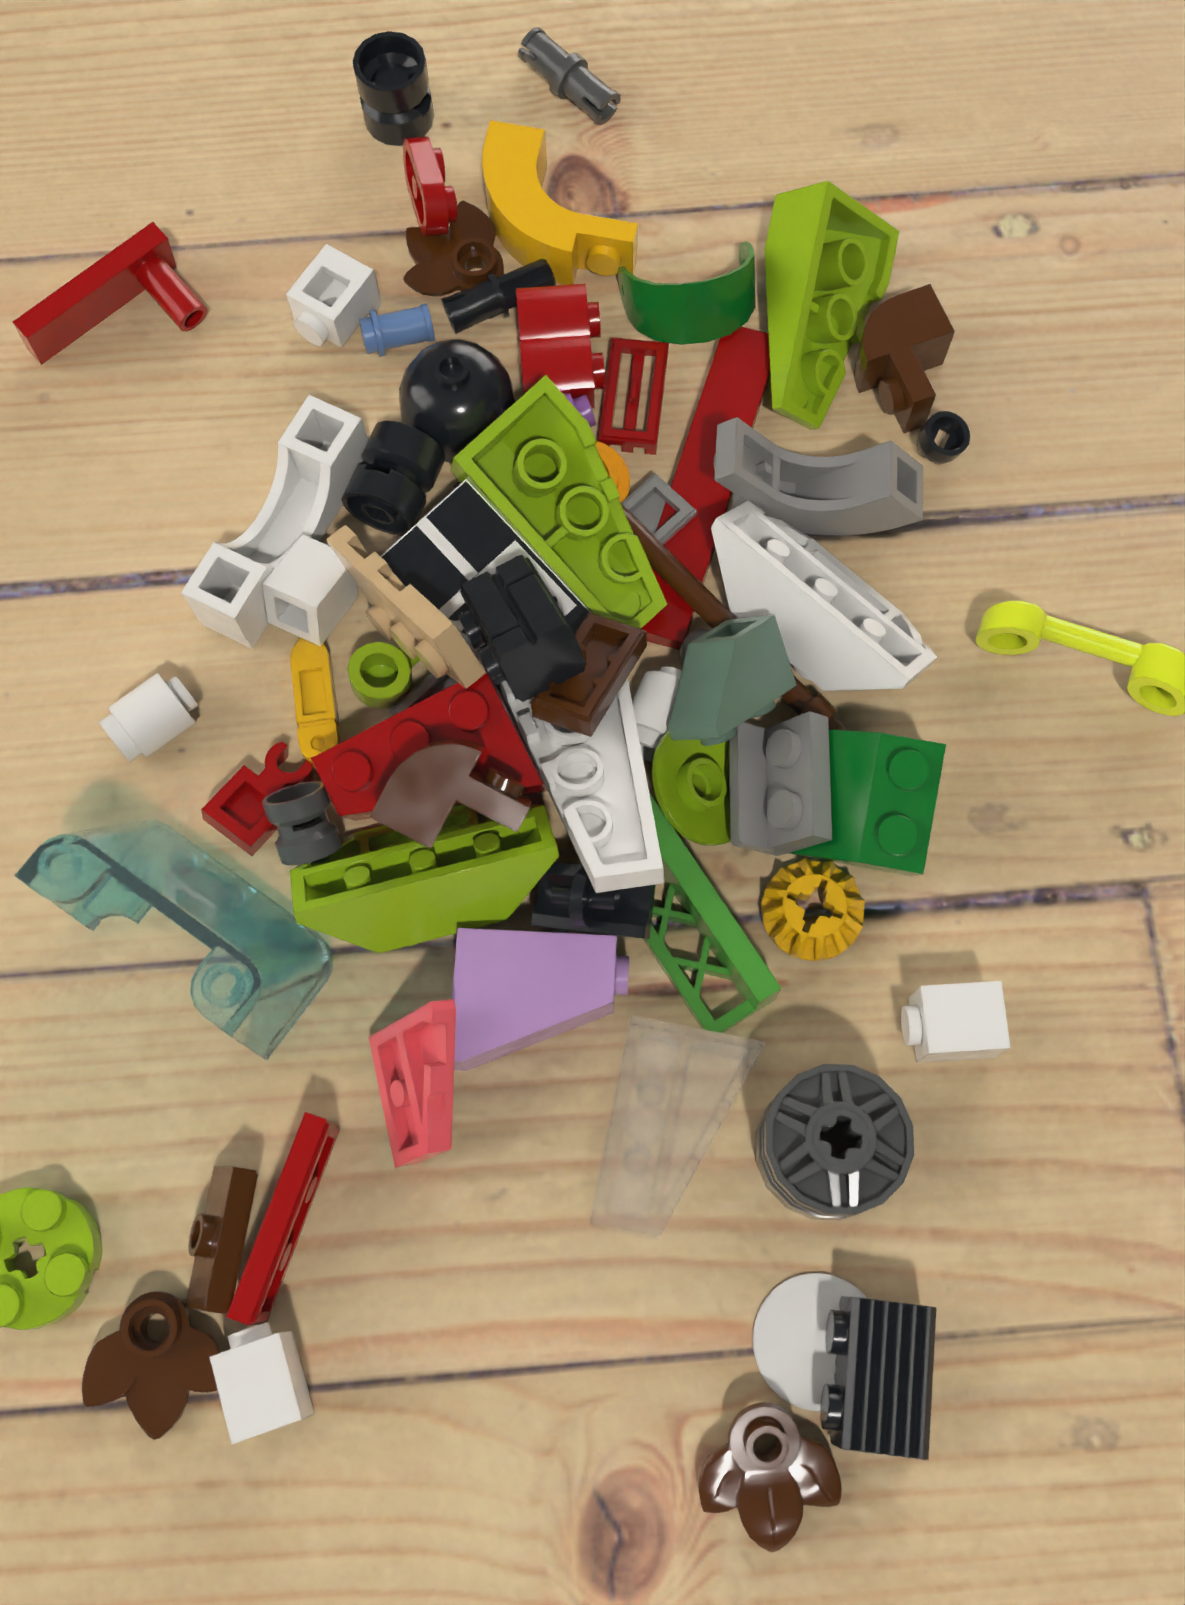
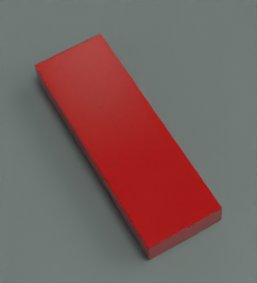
M308 1112L304 1113L227 1312V1318L248 1326L268 1322L340 1132L339 1126L328 1119Z

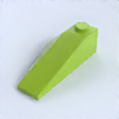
M829 181L775 195L764 248L772 409L810 430L820 428L846 375L844 360L852 344L860 343L866 325L864 322L865 316L872 302L881 301L889 286L900 232Z
M545 375L453 458L450 471L460 483L467 479L593 614L641 629L667 605V602L638 536L634 535L619 501L620 494L613 478H609L595 446L597 442L589 423L549 377Z

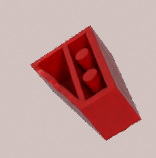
M487 673L467 689L457 682L311 758L338 815L355 821L370 819V815L388 780L405 759L425 745L446 739L468 740L485 746L473 769L474 771L485 776L489 767L499 770L525 785L521 794L547 791L498 686L493 685Z

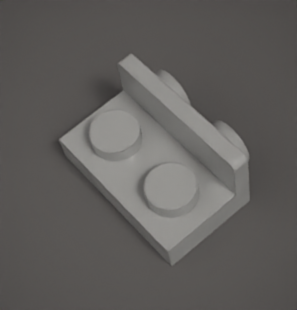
M809 711L766 729L745 722L737 726V735L729 740L731 843L736 847L781 856L831 841L832 817L828 717Z

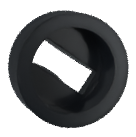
M940 411L933 414L923 424L918 433L917 447L921 456L938 465L955 460L969 445L970 431L968 425L959 415L953 412ZM939 429L947 433L940 446L934 441Z

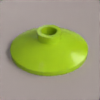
M668 731L658 743L652 763L653 787L662 812L670 824L682 836L694 843L704 846H718L731 842L729 740L716 745L704 746L701 745L699 739L672 740Z

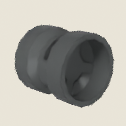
M321 781L291 785L271 793L262 800L268 822L277 827L279 837L275 845L280 861L284 865H301L325 858L335 853L343 845L338 826L328 818L326 809L330 804V799Z

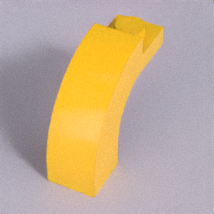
M490 120L482 154L487 210L489 218L495 225L496 236L508 253L522 266L539 259H546L552 269L556 283L561 285L574 284L578 269L590 270L602 276L618 275V268L625 266L634 275L637 262L638 223L581 214L567 210L555 203L542 188L547 170L545 129Z

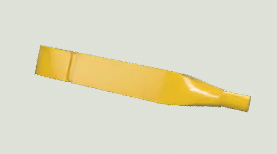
M299 637L290 654L295 714L298 726V743L305 761L308 760L313 764L312 757L341 743V737L338 728L339 720L333 668L329 653L324 643L320 647Z

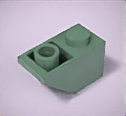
M775 615L726 620L688 644L668 726L672 740L699 739L701 745L704 746L728 741L737 735V726L747 719L759 717L772 711L776 707L775 700L796 686Z

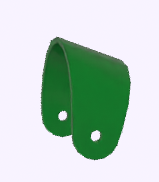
M747 241L741 242L739 245L740 266L727 274L704 281L655 283L637 278L625 266L619 267V288L627 318L638 332L653 340L678 345L707 343L732 334L748 322L756 307L755 254L753 246Z

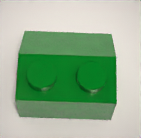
M829 730L832 840L787 854L833 861L911 877L923 875L946 744L881 732Z

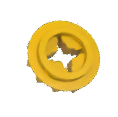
M805 857L797 863L781 867L770 880L762 897L761 916L768 936L782 951L801 960L822 961L840 955L854 943L863 928L865 899L861 897L854 876L845 874L835 866L833 861H810ZM818 887L824 888L822 896H824L823 907L831 911L833 916L830 918L819 916L815 924H811L808 932H804L802 929L805 924L803 920L805 910L801 906L796 905V900H808L813 892L816 893Z

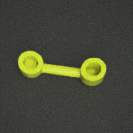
M1026 601L1000 602L994 604L983 613L976 636V644L981 649L999 655L1025 654L1035 650L1040 645L1042 639L1130 666L1132 670L1127 690L1137 703L1148 710L1162 715L1181 716L1185 714V653L1164 643H1147L1143 645L1046 615L1045 611L1038 605Z

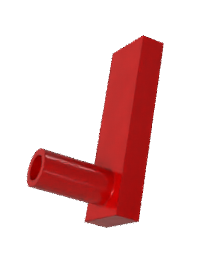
M151 222L15 319L13 324L26 348L42 365L145 290L179 329L184 332L194 329L204 320L207 308L174 271L177 266L169 240L154 222Z

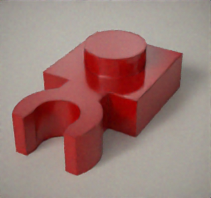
M283 741L276 743L268 750L265 756V769L259 775L243 765L201 809L202 818L205 822L250 856H253L277 830L276 825L268 822L262 800L275 791L291 785L310 782L313 778V764L308 760L295 772L288 773L279 768L288 758V745Z

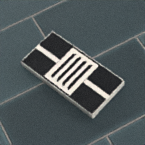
M467 479L380 556L388 563L392 572L405 587L411 584L454 623L482 666L483 664L477 650L485 647L486 644L474 650L458 618L459 614L468 610L460 593L461 584L487 571L493 575L496 573L497 566L515 557L523 555L530 559L571 625L574 634L588 613H592ZM498 684L497 686L501 692V686Z

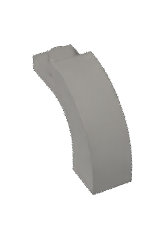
M738 417L717 425L714 480L733 492L732 509L749 500L761 507L765 512V516L780 519L804 534L836 536L875 533L923 520V465L892 441L852 454L817 457L793 453L775 445Z

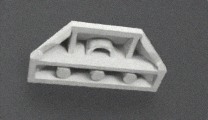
M749 500L715 519L711 526V531L730 612L738 619L775 615L789 662L799 675L812 681L821 690L903 689L936 660V654L930 647L923 644L921 635L904 613L813 538L780 519L765 516L763 509Z

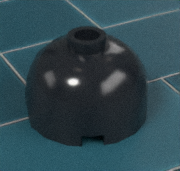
M459 339L440 341L422 350L405 369L399 387L402 423L413 426L435 440L445 453V462L452 463L453 458L515 403L511 378L499 358L476 343Z

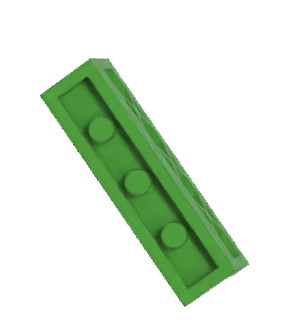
M650 794L663 864L664 881L669 888L664 908L653 906L652 917L662 919L659 934L651 924L650 939H642L709 1041H712L773 1002L779 994L781 986ZM674 896L686 913L671 910ZM669 921L696 927L704 939L699 962L671 955L664 944ZM709 949L722 967L706 964ZM681 969L697 972L694 988ZM704 974L731 980L745 1001L714 1020L700 999Z

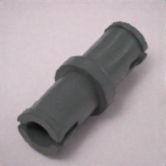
M540 27L530 30L521 42V45L530 51L528 52L524 48H520L518 50V57L551 83V90L561 99H571L590 115L598 125H603L611 119L617 107L612 105L610 101L615 105L619 104L621 95L589 71L588 62L578 53L570 55L546 35L545 31Z

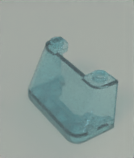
M139 820L55 836L40 845L14 875L91 931H94L101 923L100 920L110 916H123L139 924L153 906L212 950L198 966L191 979L190 994L195 1008L202 1016L230 1037L266 1061L327 983L333 971L334 957L331 948L318 932L297 924L294 915L168 824L158 820Z

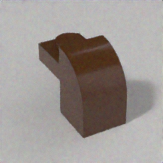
M931 284L891 297L873 311L865 325L854 367V378L858 392L862 393L878 387L880 401L884 410L889 415H895L903 434L921 428L927 421L936 394L924 371L943 365L955 332Z
M446 739L425 745L411 754L397 767L388 780L370 818L431 849L456 801L518 832L530 809L531 800L521 795L525 785L513 777L489 767L485 776L473 770L485 746L468 740Z

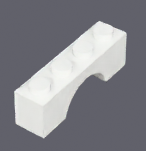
M308 395L278 442V460L274 481L258 516L250 527L237 539L224 544L213 542L181 592L202 625L251 649L254 648L269 624L262 583L302 534L320 542L343 505L341 498L355 468L363 464L361 455L368 442V438L360 417Z

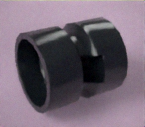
M387 31L367 38L356 49L352 63L368 132L374 139L393 146H403L405 138L424 137L432 127L434 110L429 88L427 63L422 46L414 38L400 32Z
M385 420L375 425L361 455L363 464L355 468L341 500L347 511L362 523L387 534L403 536L417 524L427 502L424 493L430 492L446 458L440 445L426 433L401 422Z

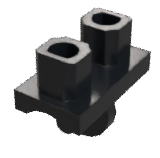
M554 862L538 881V894L532 913L531 926L650 939L656 885L596 893L583 865Z

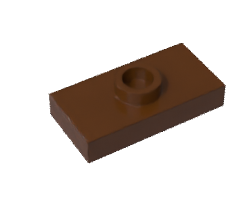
M588 613L575 633L587 664L585 665L584 672L560 684H556L554 681L551 682L548 690L534 696L531 701V709L534 718L592 737L647 647V636L645 630Z
M214 1166L204 1214H197L190 1231L188 1250L190 1256H195L185 1303L186 1306L206 1312L227 1314L235 1293L258 1174H256L257 1170L233 1166Z

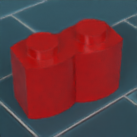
M586 283L516 288L523 393L525 394L547 375L563 394L570 393L572 399L586 394L591 408H595L594 390L605 389L603 353H592L590 338H601L599 302H587Z

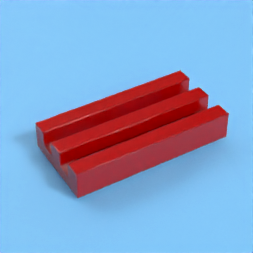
M612 337L598 437L599 442L608 446H622V452L633 453L634 447L645 448V454L656 455L669 343ZM622 354H633L624 429H614L613 423ZM645 356H655L647 431H636Z

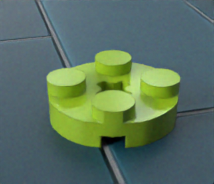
M32 1187L19 1188L0 1195V1327L18 1330L43 1328L65 1319L80 1307L89 1293L85 1291L92 1282L94 1270H99L102 1258V1242L99 1229L85 1206L60 1192ZM25 1240H27L30 1246L43 1245L46 1255L36 1261L38 1273L30 1278L25 1270H16L14 1258L19 1254V1246Z

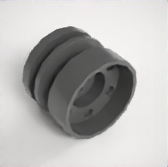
M823 1064L797 1074L765 1108L755 1133V1161L766 1188L785 1208L816 1220H841L884 1204L904 1183L914 1157L913 1124L901 1097L880 1076L855 1065ZM835 1124L842 1126V1138L852 1141V1148L843 1151L837 1158L831 1156V1144L820 1140V1134L826 1133Z

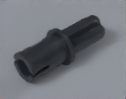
M539 259L497 278L493 272L487 274L488 280L462 292L441 299V302L454 333L458 334L475 324L498 315H502L503 318L509 317V309L517 306L516 288L556 286V280L546 259Z

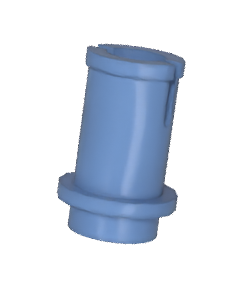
M426 304L377 315L375 310H370V317L359 319L367 354L378 352L379 357L385 356V350L425 341H435L432 320Z

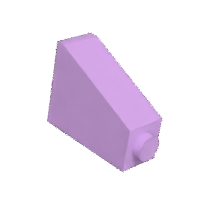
M458 927L452 999H454L456 1006L454 1070H469L613 1014L614 995L628 994L629 956L617 955V936Z

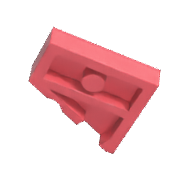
M454 999L430 1001L368 1037L395 1168L419 1164L451 1150L456 1026Z

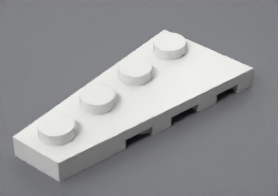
M628 678L592 737L534 718L531 709V701L534 697L524 702L519 699L516 700L507 682L500 683L503 698L595 892L600 893L663 884L662 858Z

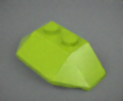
M465 805L454 807L431 849L386 825L353 833L342 840V847L335 853L311 863L298 865L289 870L293 914L299 925L379 954L456 934L458 927L480 928L506 921L559 857L545 805H530V809L518 832Z

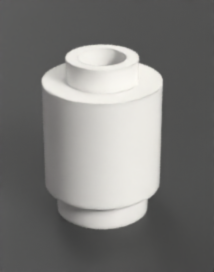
M665 666L661 667L660 671H647L632 700L643 760L653 763L658 743L669 731L668 726L682 672L673 667Z
M156 673L108 707L111 714L99 723L129 762H132L141 754H144L147 758L193 726L196 722L189 712L195 709L198 704L176 676L165 683L161 676Z

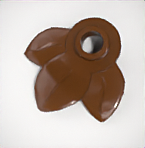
M460 201L457 205V221L450 222V230L448 229L445 235L423 237L419 227H409L405 231L409 254L416 265L407 271L403 280L410 288L420 294L443 296L457 290L462 292L488 280L487 274L493 272L496 278L504 275L503 258L494 247L495 225L482 210L473 204ZM474 268H480V269H481V270H478V271H470V270H472V269H474Z
M168 1292L145 1293L133 1300L126 1308L121 1318L119 1330L106 1336L93 1346L87 1358L82 1379L83 1404L86 1407L99 1406L126 1396L127 1404L142 1430L151 1439H159L173 1428L181 1418L188 1402L189 1390L207 1393L218 1391L210 1356L221 1352L210 1335L191 1326L190 1313L181 1299ZM155 1314L162 1315L168 1323L167 1333L160 1341L151 1339L147 1332V1324Z
M766 1402L747 1406L736 1415L729 1428L728 1443L706 1457L701 1467L698 1481L699 1497L703 1511L706 1513H721L737 1508L742 1525L749 1537L757 1545L769 1552L780 1550L795 1536L803 1518V1505L818 1507L837 1506L840 1503L842 1493L841 1478L835 1460L826 1446L817 1440L800 1435L794 1419L785 1409L776 1404ZM764 1433H771L777 1436V1443L772 1450L761 1453L753 1449V1444L758 1436Z

